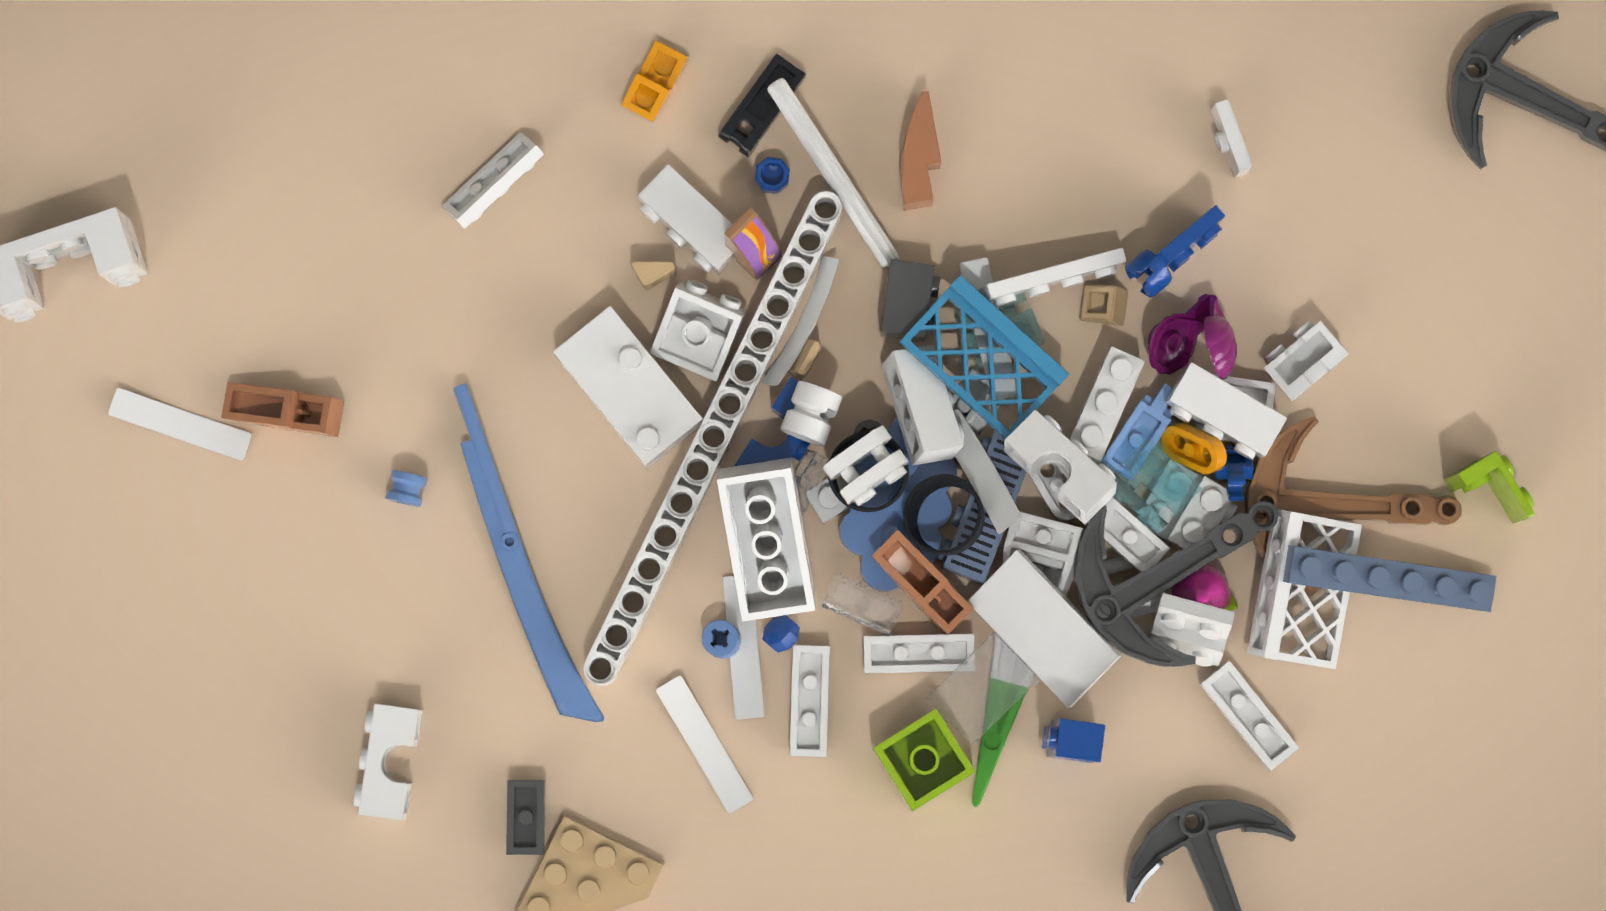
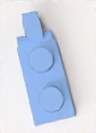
M1165 383L1161 386L1154 399L1146 394L1143 400L1139 401L1103 456L1102 464L1130 482L1134 479L1171 422L1170 418L1173 414L1170 413V409L1167 408L1168 404L1165 401L1170 395L1172 387Z

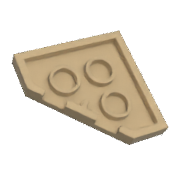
M564 816L517 911H613L647 899L664 864Z

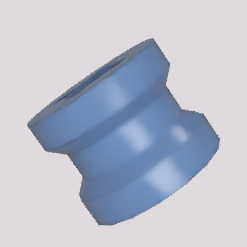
M392 470L390 478L393 483L391 489L386 492L385 499L405 505L421 507L422 499L420 493L421 489L426 486L428 479L419 475Z
M715 620L709 623L703 630L702 644L705 650L714 657L726 659L735 655L739 650L741 636L737 628L728 621Z

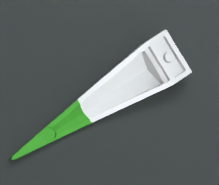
M1020 512L1021 519L1009 527L1004 544L1003 563L1016 550H1021L1066 596L1075 576L1078 545L1085 529ZM997 633L995 634L986 714L972 799L974 807L979 806L1034 675L1030 667Z

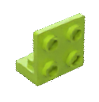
M1497 451L1475 460L1444 479L1451 492L1462 488L1464 493L1488 483L1512 523L1529 519L1535 515L1532 509L1534 501L1524 487L1519 488L1512 477L1515 474L1512 464L1506 456H1500Z

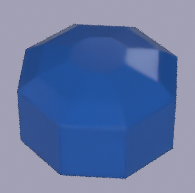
M767 157L756 166L755 182L764 193L778 194L789 184L790 169L782 159Z
M787 615L773 617L764 627L762 640L777 653L789 650L799 638L800 627Z

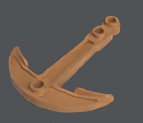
M1315 416L1300 421L1276 437L1266 456L1257 460L1253 470V478L1250 479L1246 490V514L1248 509L1260 502L1262 497L1269 498L1276 509L1334 520H1385L1389 524L1427 525L1434 521L1436 524L1445 526L1455 523L1460 518L1462 512L1459 501L1449 495L1434 499L1430 495L1393 493L1385 497L1286 489L1284 482L1287 464L1294 462L1303 440L1319 422ZM1408 502H1413L1416 505L1417 511L1415 515H1409L1406 512L1405 507ZM1444 503L1450 504L1453 508V513L1450 517L1445 516L1442 512ZM1262 511L1255 513V521L1258 524H1265L1267 520L1266 514ZM1270 530L1258 532L1256 538L1253 539L1255 549L1263 560ZM1306 586L1303 589L1310 596H1313L1317 591L1312 586Z

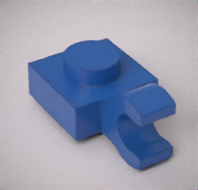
M1224 446L1227 460L1221 470L1214 472L1215 478L1227 480L1229 501H1244L1243 485H1245V479L1253 478V462L1251 459L1237 453L1234 450L1235 446Z

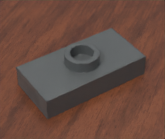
M507 780L506 855H544L546 780Z

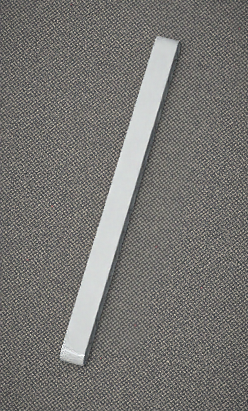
M822 191L815 194L811 199L585 660L583 667L584 675L587 680L595 685L606 686L617 678L832 238L842 213L841 201L833 192ZM827 202L834 206L836 212L830 218H821L816 214L815 208L820 203ZM809 234L816 236L820 241V245L813 251L804 250L799 244L803 236ZM798 267L803 271L804 278L798 283H789L783 277L786 269ZM774 299H781L788 305L787 312L782 316H774L767 309L768 304ZM764 331L771 335L773 340L769 347L759 349L752 344V337L757 332ZM742 364H750L755 367L757 371L756 376L750 381H741L735 375L737 368ZM732 396L741 403L740 409L734 414H725L719 407L720 402L725 397ZM718 429L723 432L725 436L723 443L718 447L706 445L704 435L707 431ZM698 461L705 463L708 467V474L705 478L693 480L689 477L688 468L692 463ZM685 494L692 499V507L686 513H677L672 509V501L677 495ZM670 527L675 530L676 539L674 543L670 546H660L655 538L659 529ZM646 560H654L660 565V572L654 579L647 580L640 575V566ZM630 593H639L644 600L643 607L636 613L627 612L623 605L625 597ZM614 626H622L627 631V640L620 646L611 645L607 639L608 631ZM598 659H606L611 665L609 676L601 680L594 678L591 673L592 664Z

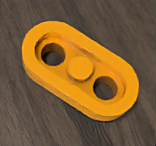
M1178 423L1167 427L1161 436V445L1164 453L1168 458L1201 474H1210L1221 470L1225 466L1227 460L1226 449L1223 443L1215 436L1186 423Z

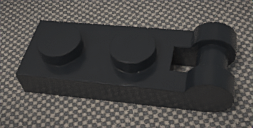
M777 53L718 136L724 142L729 143L731 141L740 148L739 152L747 158L754 152L760 140L781 113L768 92L769 85L783 78L793 93H795L806 78V73ZM743 121L754 127L749 136L738 129Z

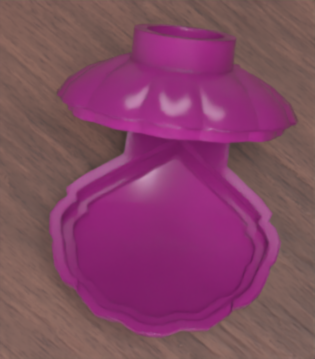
M1204 294L1200 296L1198 302L1186 313H1175L1164 317L1160 323L1152 328L1148 336L1149 362L1151 367L1156 369L1159 374L1170 375L1187 365L1190 357L1193 355L1197 337L1203 331L1205 332L1206 346L1210 351L1216 374L1222 380L1231 374L1237 357V343L1233 328L1226 320L1215 295Z

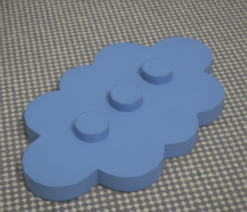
M897 417L891 422L888 433L891 435V439L902 448L909 461V477L904 492L896 502L880 511L861 512L848 507L850 512L842 518L839 526V537L842 545L849 552L862 556L860 573L864 582L870 588L884 592L896 589L898 586L871 555L896 530H899L931 563L939 557V554L920 549L911 541L906 533L903 523V510L910 492L917 484L928 477L939 474L957 476V467L953 458L912 466ZM885 446V448L890 454L894 453L891 449ZM871 454L854 467L857 473L862 475L878 462ZM902 477L890 485L885 480L875 487L874 490L877 494L862 504L861 507H878L889 502L898 492L902 483ZM951 487L940 488L931 493L922 503L918 513L917 522L920 535L929 546L936 550L942 549V537L938 529L949 521L952 514V503L946 494V491Z

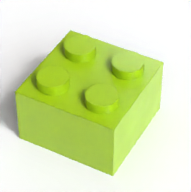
M937 709L932 710L872 748L912 812L976 772Z

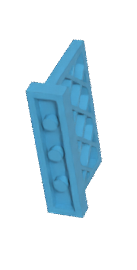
M961 275L899 342L1004 439L1034 410H1037L1069 375L1065 369ZM947 300L959 309L960 324L940 325L939 309ZM934 315V325H925ZM965 315H966L973 323L966 324ZM980 328L987 335V349H967L966 329ZM960 329L962 350H941L940 330ZM935 330L936 351H921L911 342V339L919 331ZM993 341L1001 348H993ZM1007 353L1014 359V373L994 374L993 354ZM988 354L989 374L969 375L968 355ZM962 355L963 376H949L942 370V356ZM928 356H936L937 365ZM1020 365H1021L1028 373H1020ZM1021 378H1035L1045 387V390L1037 398L1022 399ZM995 379H1015L1016 399L996 400ZM969 380H989L990 400L976 401L970 395ZM955 381H963L964 389ZM1016 404L1017 421L1009 430L997 420L996 405ZM1022 404H1031L1023 413ZM991 405V414L983 406Z

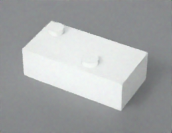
M611 306L553 351L558 361L647 469L697 430L703 421L702 417Z
M792 457L719 469L717 484L742 622L815 611L816 593Z

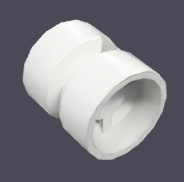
M798 381L791 399L795 405L794 409L787 410L780 430L808 443L825 446L832 427L828 420L836 417L843 397L823 387Z

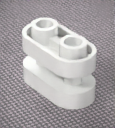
M883 425L865 435L823 466V470L830 480L842 476L848 484L840 491L848 505L856 502L858 506H861L877 494L874 490L875 487L885 480L890 485L907 473L904 466L909 461L903 452L897 450L890 454L884 445L892 437ZM872 454L878 463L862 475H859L854 466Z

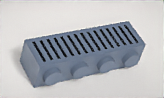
M994 431L992 438L984 436L981 445L1015 502L1026 471L1004 452L1005 439L998 432ZM972 494L969 495L966 506L958 505L951 525L957 527L952 541L945 539L941 550H948L960 545L972 533L978 517L977 502ZM985 508L984 527L977 541L961 553L955 555L939 554L938 557L939 560L944 561L941 570L980 585L985 583L1004 531L1001 534L997 533Z

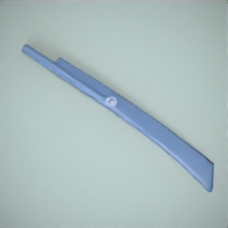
M466 383L456 386L453 390L471 439L460 443L471 481L505 582L550 694L560 715L592 722H602L604 716L576 670L536 582L468 385Z

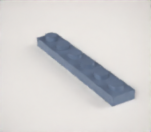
M1288 545L1283 582L1491 612L1496 576Z

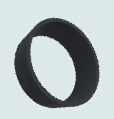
M871 431L859 432L844 439L835 448L830 460ZM893 439L884 445L893 452L901 450L905 455L902 448ZM908 464L904 466L907 473L902 476V483L896 495L889 502L878 507L867 508L853 503L848 505L840 494L837 478L830 480L828 477L833 493L844 505L856 511L876 512L889 507L902 495L908 482L909 466Z
M951 474L934 475L921 481L910 492L903 510L904 527L911 541L926 552L940 555H955L970 548L981 535L985 522L984 507L974 488L966 480ZM940 488H962L976 499L978 507L976 525L970 536L960 545L948 550H936L929 546L920 535L917 522L920 507L931 493Z

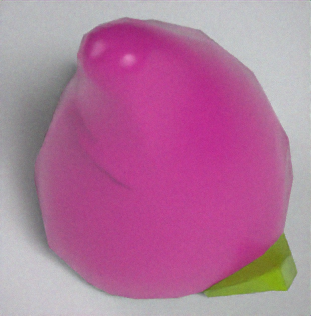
M1207 563L1172 587L1171 594L1173 596L1229 611L1238 609L1237 600L1230 593L1227 578L1214 565Z

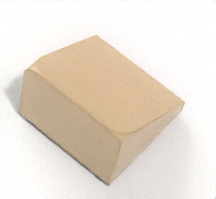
M630 262L640 283L647 291L676 275V268L673 262Z
M1084 284L1080 320L1123 326L1128 291L1119 286Z
M807 339L788 372L800 379H805L821 351L820 343Z

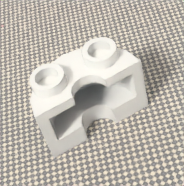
M1309 320L1293 334L1298 339L1287 349L1280 344L1265 357L1269 364L1264 369L1291 401L1295 400L1349 355L1321 320L1316 325Z

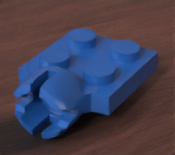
M1215 205L1157 255L1151 250L1145 249L1125 266L1129 279L1131 280L1133 277L1138 279L1145 273L1148 277L1142 284L1143 288L1140 292L1149 298L1156 296L1172 280L1168 268L1175 272L1195 253L1192 250L1195 245L1202 249L1217 237V234L1222 230L1219 224L1224 219L1225 214Z

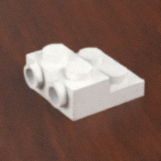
M688 280L686 284L680 282L674 289L649 354L717 382L747 310L741 308L742 302L733 296L721 294V297L717 298L706 293L708 287L694 280Z
M1170 459L1136 518L1158 538L1182 551L1202 540L1205 534L1217 527L1220 522L1224 523L1232 518L1238 506L1228 500L1226 488L1206 476L1201 477Z
M1162 593L1150 634L1155 635L1164 643L1180 652L1195 656V664L1199 666H1219L1235 612Z

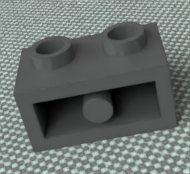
M891 259L880 333L881 337L902 339L929 310L930 297H938L940 276H934L935 265ZM934 315L925 325H934ZM933 330L919 331L911 341L924 342L925 333L932 334Z

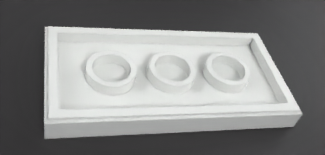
M1016 550L967 601L1068 708L1072 707L1122 656L1021 550Z

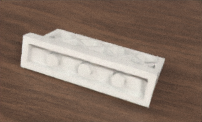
M1276 509L1278 521L1269 531L1247 654L1336 669L1350 592L1323 588L1325 593L1311 603L1303 590L1306 587L1305 585L1283 582L1288 545L1315 549L1321 543H1324L1328 551L1357 555L1362 525ZM1303 522L1312 523L1319 535L1306 546L1300 537ZM1322 525L1330 527L1325 531ZM1339 529L1349 530L1346 546L1337 551L1329 537ZM1298 594L1306 608L1292 618L1287 611L1288 600ZM1330 600L1335 608L1332 619L1324 624L1316 610ZM1310 615L1318 630L1305 639L1297 624ZM1291 630L1299 645L1289 653L1279 652L1282 636ZM1322 636L1328 643L1325 660L1316 658L1309 647ZM1304 651L1306 656H1300L1299 654Z

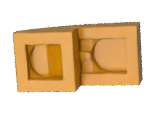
M655 40L621 106L654 122L677 82L689 56L659 40Z

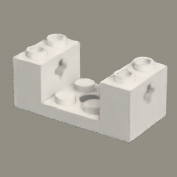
M114 207L0 245V315L9 320L14 319V322H23L36 316L35 312L44 309V305L32 267H35L36 270L50 268L57 264L56 259L68 255L71 258H79L91 253L98 274L112 285L118 284L119 287H127L140 281L139 277L148 274L131 220Z

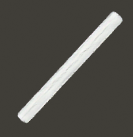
M783 78L776 80L769 85V94L834 194L839 197L841 205L883 268L890 266L891 259L898 260L899 254L786 80Z

